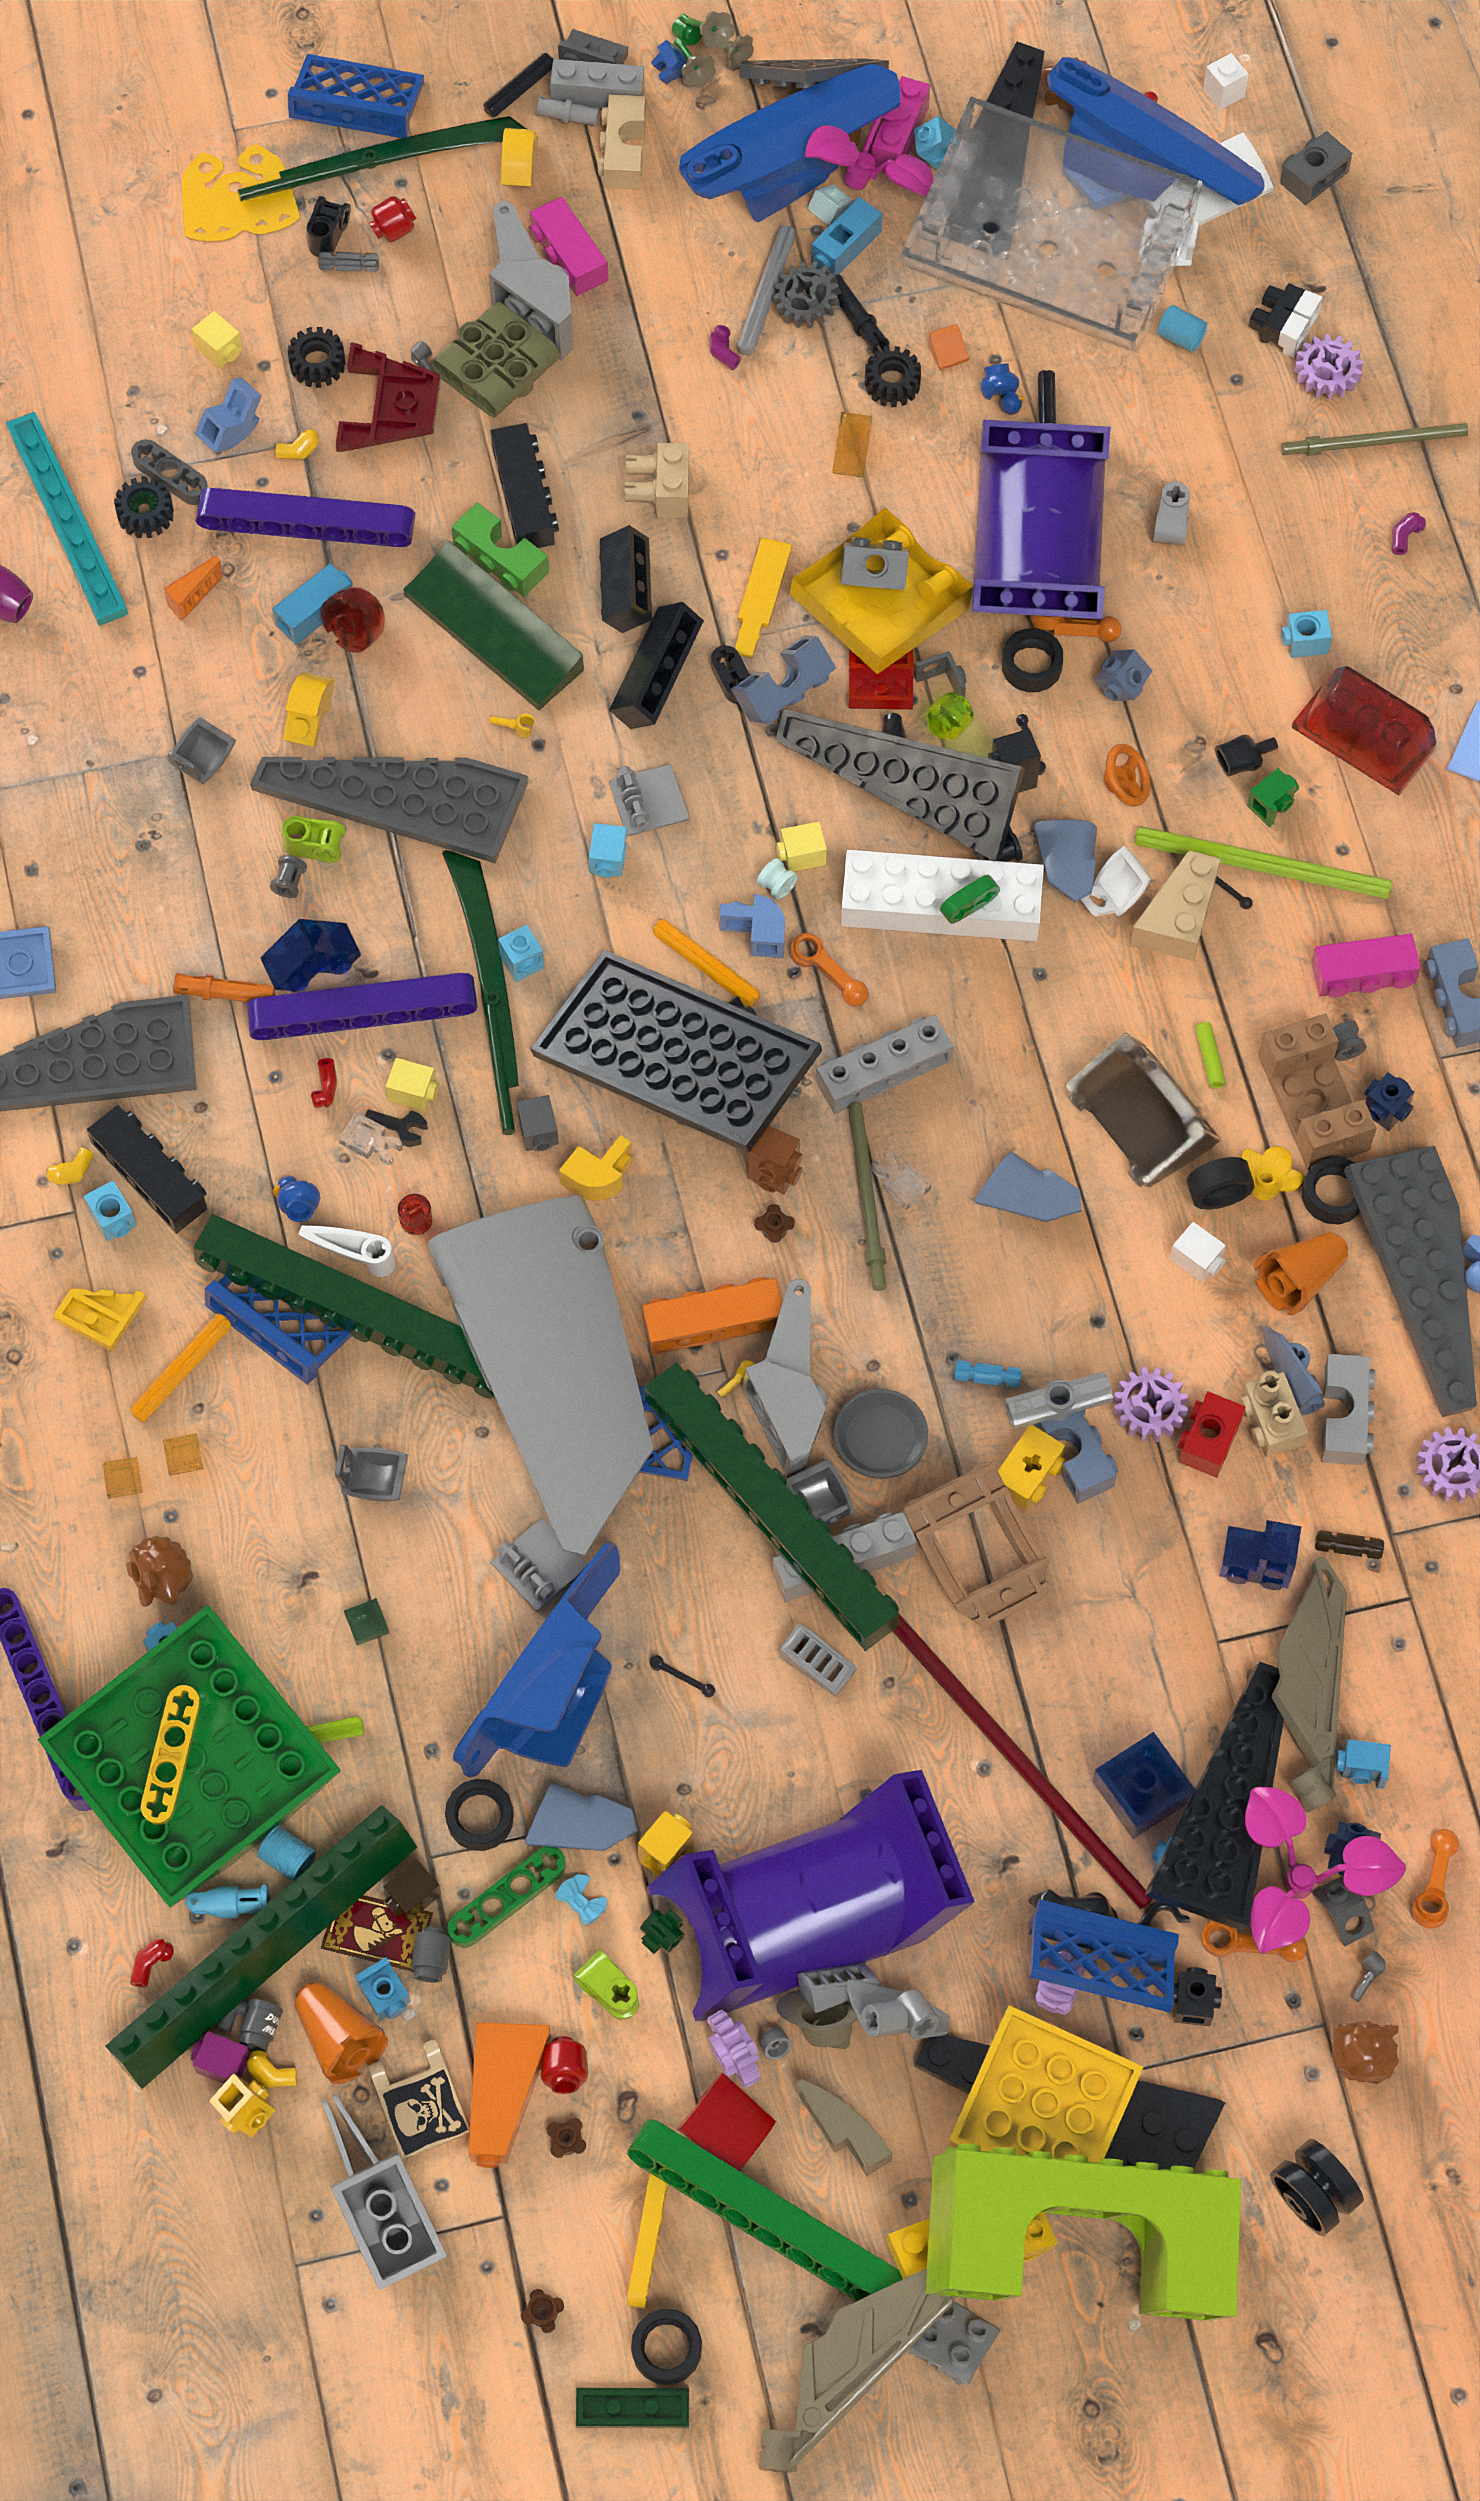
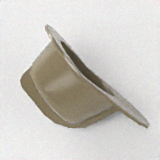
M796 1991L781 1997L777 2003L778 2014L790 2023L800 2026L805 2039L812 2046L846 2049L849 2046L852 2023L858 2019L851 2002L846 2001L815 2013L801 1996L800 1991Z

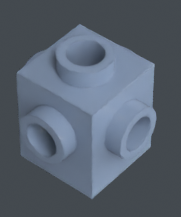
M1135 649L1112 651L1110 656L1102 663L1101 670L1096 676L1095 681L1103 689L1104 695L1112 701L1135 700L1142 692L1143 685L1153 670Z

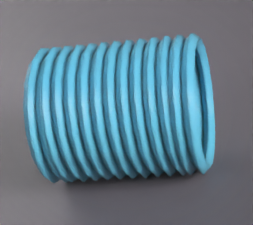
M1173 304L1168 307L1162 316L1157 334L1193 352L1200 345L1206 333L1208 323Z
M280 1825L274 1827L266 1835L257 1851V1857L275 1868V1870L289 1878V1880H292V1882L311 1866L316 1855L315 1849L302 1842L291 1832L288 1833V1830L285 1831Z

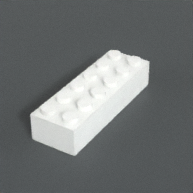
M847 850L841 926L1037 941L1040 925L1044 865ZM990 875L1000 887L999 894L987 905L963 920L950 924L940 912L942 903L952 894L978 878Z

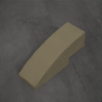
M804 2079L796 2082L797 2094L834 2153L848 2146L866 2176L891 2162L892 2152L880 2135L860 2114L825 2089Z

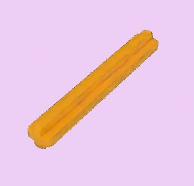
M666 919L659 920L654 926L653 934L732 995L739 996L745 1005L752 1007L758 1002L761 997L760 990Z
M216 1314L130 1407L131 1414L137 1420L145 1422L231 1329L230 1321L222 1314Z

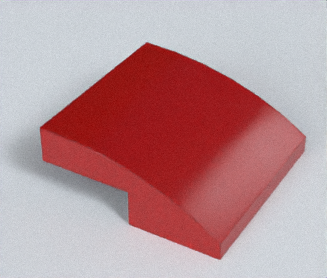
M849 649V709L913 710V649L878 674Z
M721 2072L698 2099L699 2103L677 2127V2130L691 2142L740 2171L777 2121Z

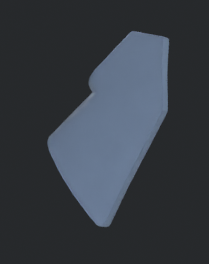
M1070 819L1036 822L1034 830L1048 883L1074 903L1090 895L1094 882L1097 826L1089 821Z
M1012 1151L1004 1157L975 1198L976 1204L1043 1222H1049L1081 1212V1195L1078 1188L1051 1170L1043 1169L1040 1171Z
M1268 1326L1263 1327L1265 1347L1274 1370L1277 1374L1285 1373L1301 1416L1309 1415L1323 1408L1325 1402L1321 1394V1387L1316 1382L1314 1375L1307 1371L1311 1359L1307 1348L1299 1343H1288L1282 1334Z
M553 1782L540 1804L525 1841L527 1846L605 1851L638 1833L632 1809L599 1795L590 1794L587 1797Z

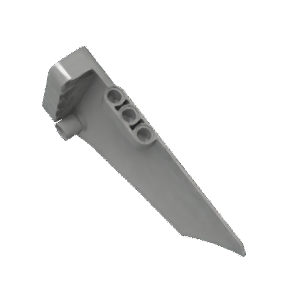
M576 1195L521 1206L458 1226L434 1236L428 1242L430 1260L442 1287H447L454 1302L453 1308L483 1379L489 1391H492L563 1551L585 1557L632 1481L654 1451L604 1251V1237L602 1232L596 1227L584 1198ZM588 1242L597 1245L593 1250L581 1248L583 1244Z

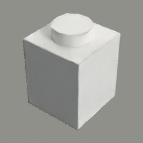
M1230 53L1206 66L1203 90L1221 110L1245 97L1249 74Z
M1192 1222L1172 1246L1170 1260L1200 1282H1203L1209 1274L1215 1276L1223 1267L1226 1261L1223 1258L1226 1245L1195 1222Z

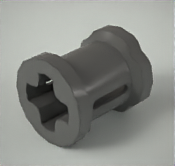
M280 856L278 860L280 867L276 879L270 883L271 891L282 897L296 898L299 893L297 886L301 874H304L307 870V864L294 856Z

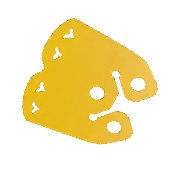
M257 144L250 145L239 155L238 164L255 174H261L263 178L256 180L255 177L242 171L223 174L213 184L212 188H207L205 186L206 183L211 182L223 170L224 164L220 158L209 153L198 154L182 176L184 236L197 241H223L235 237L243 230L253 234H266L281 230L296 222L300 218L292 188L245 201H240L238 192L233 193L229 190V185L232 182H239L242 188L280 179L279 172L285 170L280 158L263 146ZM254 154H259L263 158V161L258 165L251 164L249 158ZM201 163H210L212 170L208 173L201 172L199 170ZM281 214L290 215V217L279 221ZM261 220H263L265 223H268V225L261 224L259 226H256V224L259 223ZM221 226L230 229L228 231L222 230L220 233H218ZM202 227L206 233L204 234L200 231L195 233L194 231Z

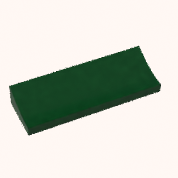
M448 539L427 566L403 589L406 598L538 711L584 671L583 654Z

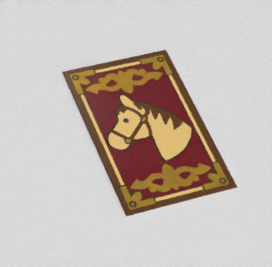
M363 1895L327 1927L321 1949L376 1963L387 1957L392 1967L414 1972L411 1969L415 1935L418 1932H423L424 1927L430 1926L433 1912L423 1910L408 1922L402 1914L395 1917L385 1905L384 1900Z

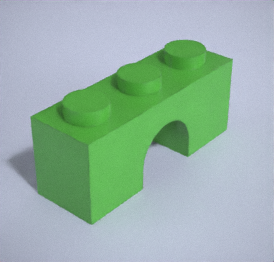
M478 502L452 526L453 544L465 555L468 554L485 572L493 573L498 577L501 583L510 591L515 590L525 597L549 573L548 555L527 539L523 538L512 548L497 547L495 543L502 538L501 520Z

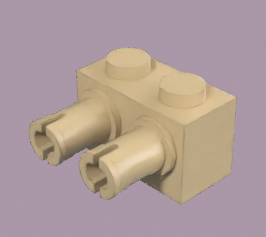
M658 443L657 453H654V455H626V475L647 474L654 475V478L657 479H654L653 482L625 481V502H653V505H656L657 518H688L689 443Z
M1267 1371L1262 1374L1259 1380L1246 1383L1242 1397L1239 1398V1403L1246 1406L1244 1416H1250L1254 1427L1251 1428L1253 1441L1257 1448L1262 1447L1265 1457L1304 1446L1308 1431L1285 1373L1277 1374L1274 1371Z

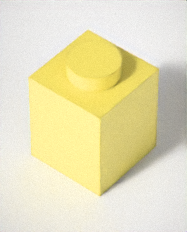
M215 311L191 329L195 348L219 369L228 362L234 361L240 352L243 351L240 332Z
M820 822L781 829V842L776 843L779 860L785 861L787 871L792 870L795 872L826 865L827 849Z
M396 1058L385 1086L387 1100L426 1111L429 1101H435L439 1090V1082L436 1081L434 1068Z

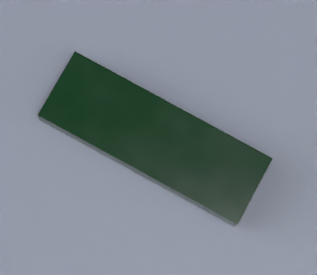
M576 2388V2428L689 2429V2388Z

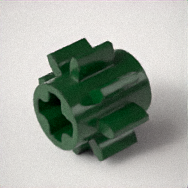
M659 1909L655 1910L640 1927V1930L645 1934L641 1938L643 1940L642 1944L653 1954L659 1949L668 1954L680 1943L685 1935L680 1930L683 1926V1920L671 1909L665 1915Z

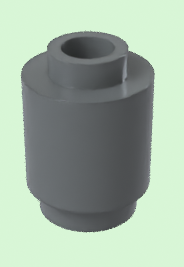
M424 1927L423 1932L416 1933L411 1969L414 1970V1979L428 1983H439L442 1981L443 1974L447 1973L451 1937L445 1935L444 1929Z

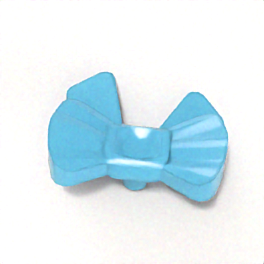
M576 1874L574 1878L567 1879L560 1885L555 1897L559 1901L568 1903L573 1911L579 1913L583 1925H590L605 1912L607 1898L601 1897L588 1901L581 1893L588 1884L590 1876Z

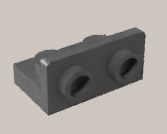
M572 29L567 41H560L558 54L560 60L623 65L628 56V47Z

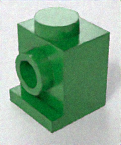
M1277 768L1250 790L1247 807L1268 827H1271L1274 824L1276 814L1278 812L1283 814L1293 805L1295 801L1293 799L1294 793L1299 790V785L1291 775H1286Z

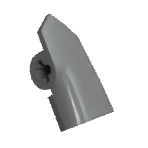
M848 1979L846 1983L847 1993L855 2014L870 2037L908 2032L912 2038L922 2039L946 2035L948 2031L950 2016L928 2003L919 1990L912 1989L904 1992L853 1979Z

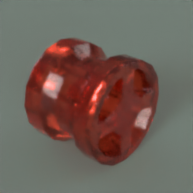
M420 1194L406 1195L401 1199L397 1210L401 1228L410 1235L424 1234L430 1229L433 1222L430 1202Z

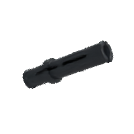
M835 275L841 290V294L837 295L840 301L839 306L852 322L854 332L858 336L863 337L873 354L878 350V345L884 351V347H888L890 342L878 328L874 315L868 314L846 284L842 275Z

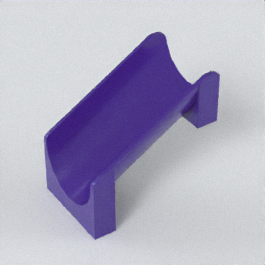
M983 420L972 612L1103 619L1105 586H1100L1105 461L1109 459L1111 427Z
M922 1770L892 1775L836 1822L725 1863H718L714 1850L683 1855L647 1886L649 1896L657 1894L668 1897L679 1906L694 1929L700 1948L702 1965L700 1996L692 2012L695 2021L708 2020L707 2017L722 2009L728 2013L799 1987L797 1974L801 1972L865 1963L919 1944L975 1902Z

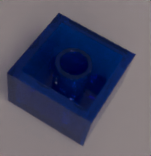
M1154 1732L1096 1768L1092 1780L1132 1839H1135L1187 1805L1195 1790Z

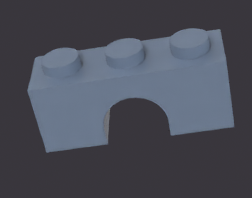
M804 635L780 653L787 667L786 677L781 684L777 685L769 672L755 671L731 689L750 722L768 724L780 716L779 711L785 706H792L800 702L805 697L804 692L811 687H818L828 681V675L837 668L818 636Z
M1467 938L1431 946L1428 958L1424 961V968L1427 978L1429 980L1433 979L1436 988L1434 989L1436 1005L1438 1008H1443L1446 1017L1444 1018V1027L1447 1036L1453 1038L1456 1048L1480 1043V998H1470L1459 989L1460 985L1475 981L1479 968L1470 939Z
M1061 1396L1051 1398V1401L1057 1405L1067 1403V1400ZM1085 1410L1072 1413L1069 1418L1063 1421L1047 1420L1033 1424V1426L1054 1439L1071 1442L1078 1449L1079 1454L1075 1458L1063 1463L1061 1474L1077 1504L1113 1488L1116 1474L1118 1473L1113 1457L1110 1454L1105 1455L1100 1446L1102 1440L1098 1430L1094 1425L1089 1426L1084 1418Z

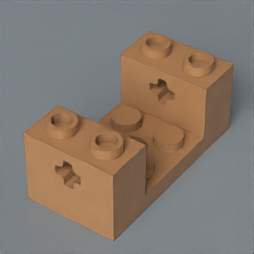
M1326 1013L1264 1032L1258 1055L1307 1171L1310 1170L1311 1166L1324 1158L1332 1156L1348 1158L1370 1151L1377 1129L1365 1100L1352 1102L1334 1060L1339 1041ZM1310 1094H1316L1323 1099L1324 1103L1317 1107L1311 1106L1305 1098Z

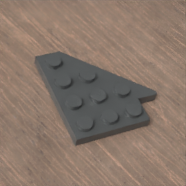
M868 58L742 61V65H740V78H751L752 84H770V80H773L774 86H792V82H795L796 88H809L814 85V82H817V84L870 63L889 69V60Z

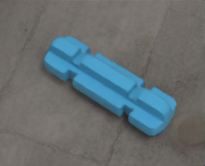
M962 1360L957 1361L955 1365L954 1377L958 1381L968 1382V1379H974L973 1383L996 1386L1006 1383V1387L1018 1388L1021 1384L1022 1370L1020 1368L1008 1367L1007 1370L1003 1369L1001 1365L978 1362L975 1365H970V1361Z

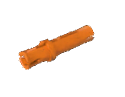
M176 973L174 979V987H176L174 988V994L203 997V1000L208 1001L211 998L249 1002L255 998L275 996L276 989L274 984L214 978L211 974H206V977Z

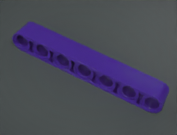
M205 488L200 493L195 521L202 528L216 531L389 547H407L412 542L416 513L407 506Z
M455 973L255 998L247 1003V1016L251 1038L255 1040H272L465 1016L474 1013L478 1006L474 977L468 973Z
M0 1588V1610L6 1604H13L9 1612L0 1614V1641L39 1737H41L52 1726L69 1715L25 1607L14 1591L8 1588ZM21 1633L25 1634V1638L20 1643L12 1644L15 1636ZM33 1663L38 1664L34 1672L24 1674L27 1666ZM50 1694L48 1701L43 1704H36L37 1699L41 1695ZM46 1751L61 1791L73 1808L78 1811L91 1810V1807L82 1796H74L76 1788Z

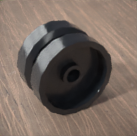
M1309 2139L1295 2151L1296 2163L1284 2160L1271 2172L1270 2177L1277 2192L1295 2215L1318 2235L1325 2236L1339 2224L1338 2212L1347 2215L1351 2214L1363 2203L1364 2197L1352 2175L1337 2157L1318 2141Z

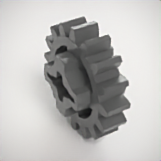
M801 261L800 269L797 270L794 266H789L791 272L789 275L783 273L779 275L782 284H774L777 294L773 295L775 305H777L778 314L780 316L783 315L788 324L794 320L797 328H800L803 322H807L809 328H813L814 320L817 319L821 324L825 323L823 316L825 314L833 316L834 311L831 306H838L840 304L837 295L841 294V290L837 284L838 281L835 274H830L826 265L820 269L816 261L811 264V267H807L805 262ZM802 290H805V292L811 296V299H809L808 296L805 295Z

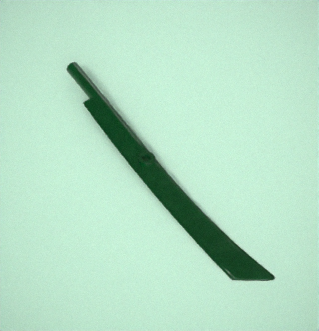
M506 116L409 136L280 171V179L238 189V196L240 201H245L362 169H372L378 165L466 146L503 142L505 128H527L512 117Z
M444 850L442 855L458 893L472 943L483 1001L502 1134L508 1136L515 1133L509 1088L517 1087L519 1083L502 958L499 955L498 938L480 861L453 851Z

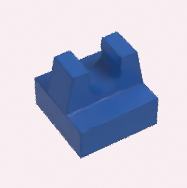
M665 40L657 47L659 54L651 63L659 71L665 67V70L658 76L661 81L668 84L679 77L683 78L681 68L686 64V59L677 47L668 40Z

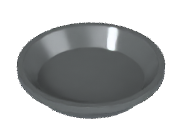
M873 1389L854 1396L842 1407L834 1425V1442L841 1459L855 1472L874 1479L894 1478L911 1470L922 1458L928 1443V1425L919 1406L906 1395L889 1389Z

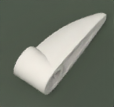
M301 1226L298 1235L339 1256L366 1264L368 1271L373 1276H388L396 1268L397 1261L391 1244L382 1236L335 1227Z

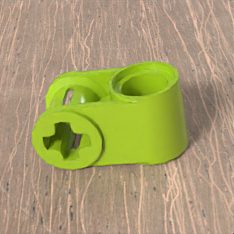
M300 816L289 817L283 822L282 841L283 848L287 854L294 857L316 859L326 863L340 861L341 838L346 834V827L343 824L332 820H317ZM295 834L303 835V837L299 839L291 838V836Z
M601 1950L592 1955L572 1975L576 1983L616 2019H629L637 2012L639 2000L636 1986ZM619 1995L623 1998L628 1995L629 2001L625 2003L620 2000L616 2003L615 1996Z

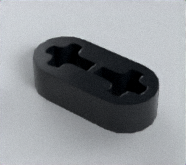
M728 645L719 646L713 651L711 656L712 671L725 697L730 702L739 704L731 691L733 680L736 679L739 684L750 674L739 652L734 647ZM721 658L731 661L730 670L727 669L724 662L720 663Z

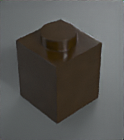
M417 1859L383 1886L387 1897L384 1903L395 1917L402 1914L408 1922L442 1895L440 1885Z

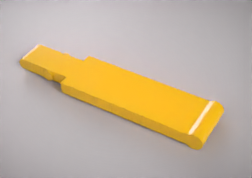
M761 537L737 617L738 621L742 622L741 629L738 630V639L735 646L740 656L753 658L757 642L761 638L760 632L762 627L769 628L792 551V544Z

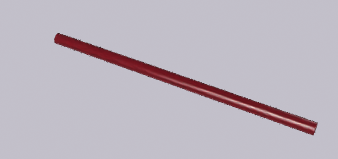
M899 1613L898 1627L892 1631L1133 1903L1140 1910L1152 1901V1898L1145 1896L1146 1889Z

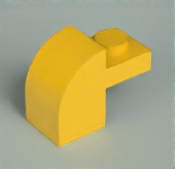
M505 128L501 156V185L532 186L535 152L538 147V134H535V130Z
M303 672L296 677L286 703L285 710L288 711L283 740L311 747L317 745L322 715L330 709L335 679Z
M620 1135L601 1160L581 1146H578L559 1170L560 1184L587 1200L599 1201L613 1197L623 1189L622 1173L629 1168L633 1161L632 1142Z

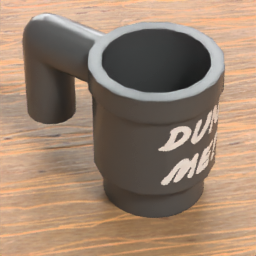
M249 1999L248 2002L242 2001L219 2021L217 2029L231 2033L236 2015H243L244 2019L240 2029L242 2035L239 2044L247 2046L252 2050L267 2052L269 2043L273 2042L283 2009L273 2003L258 1999Z

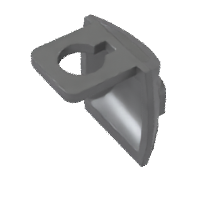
M199 717L182 735L174 750H170L168 753V763L204 785L225 762L236 739Z
M341 1444L335 1469V1478L341 1484L342 1493L345 1495L372 1501L400 1500L408 1454L384 1448L349 1449L347 1445ZM344 1460L346 1466L345 1472L343 1471Z
M828 1459L786 1479L788 1489L793 1494L799 1493L805 1499L810 1508L808 1511L816 1520L821 1518L827 1525H830L855 1512L850 1495L841 1476Z

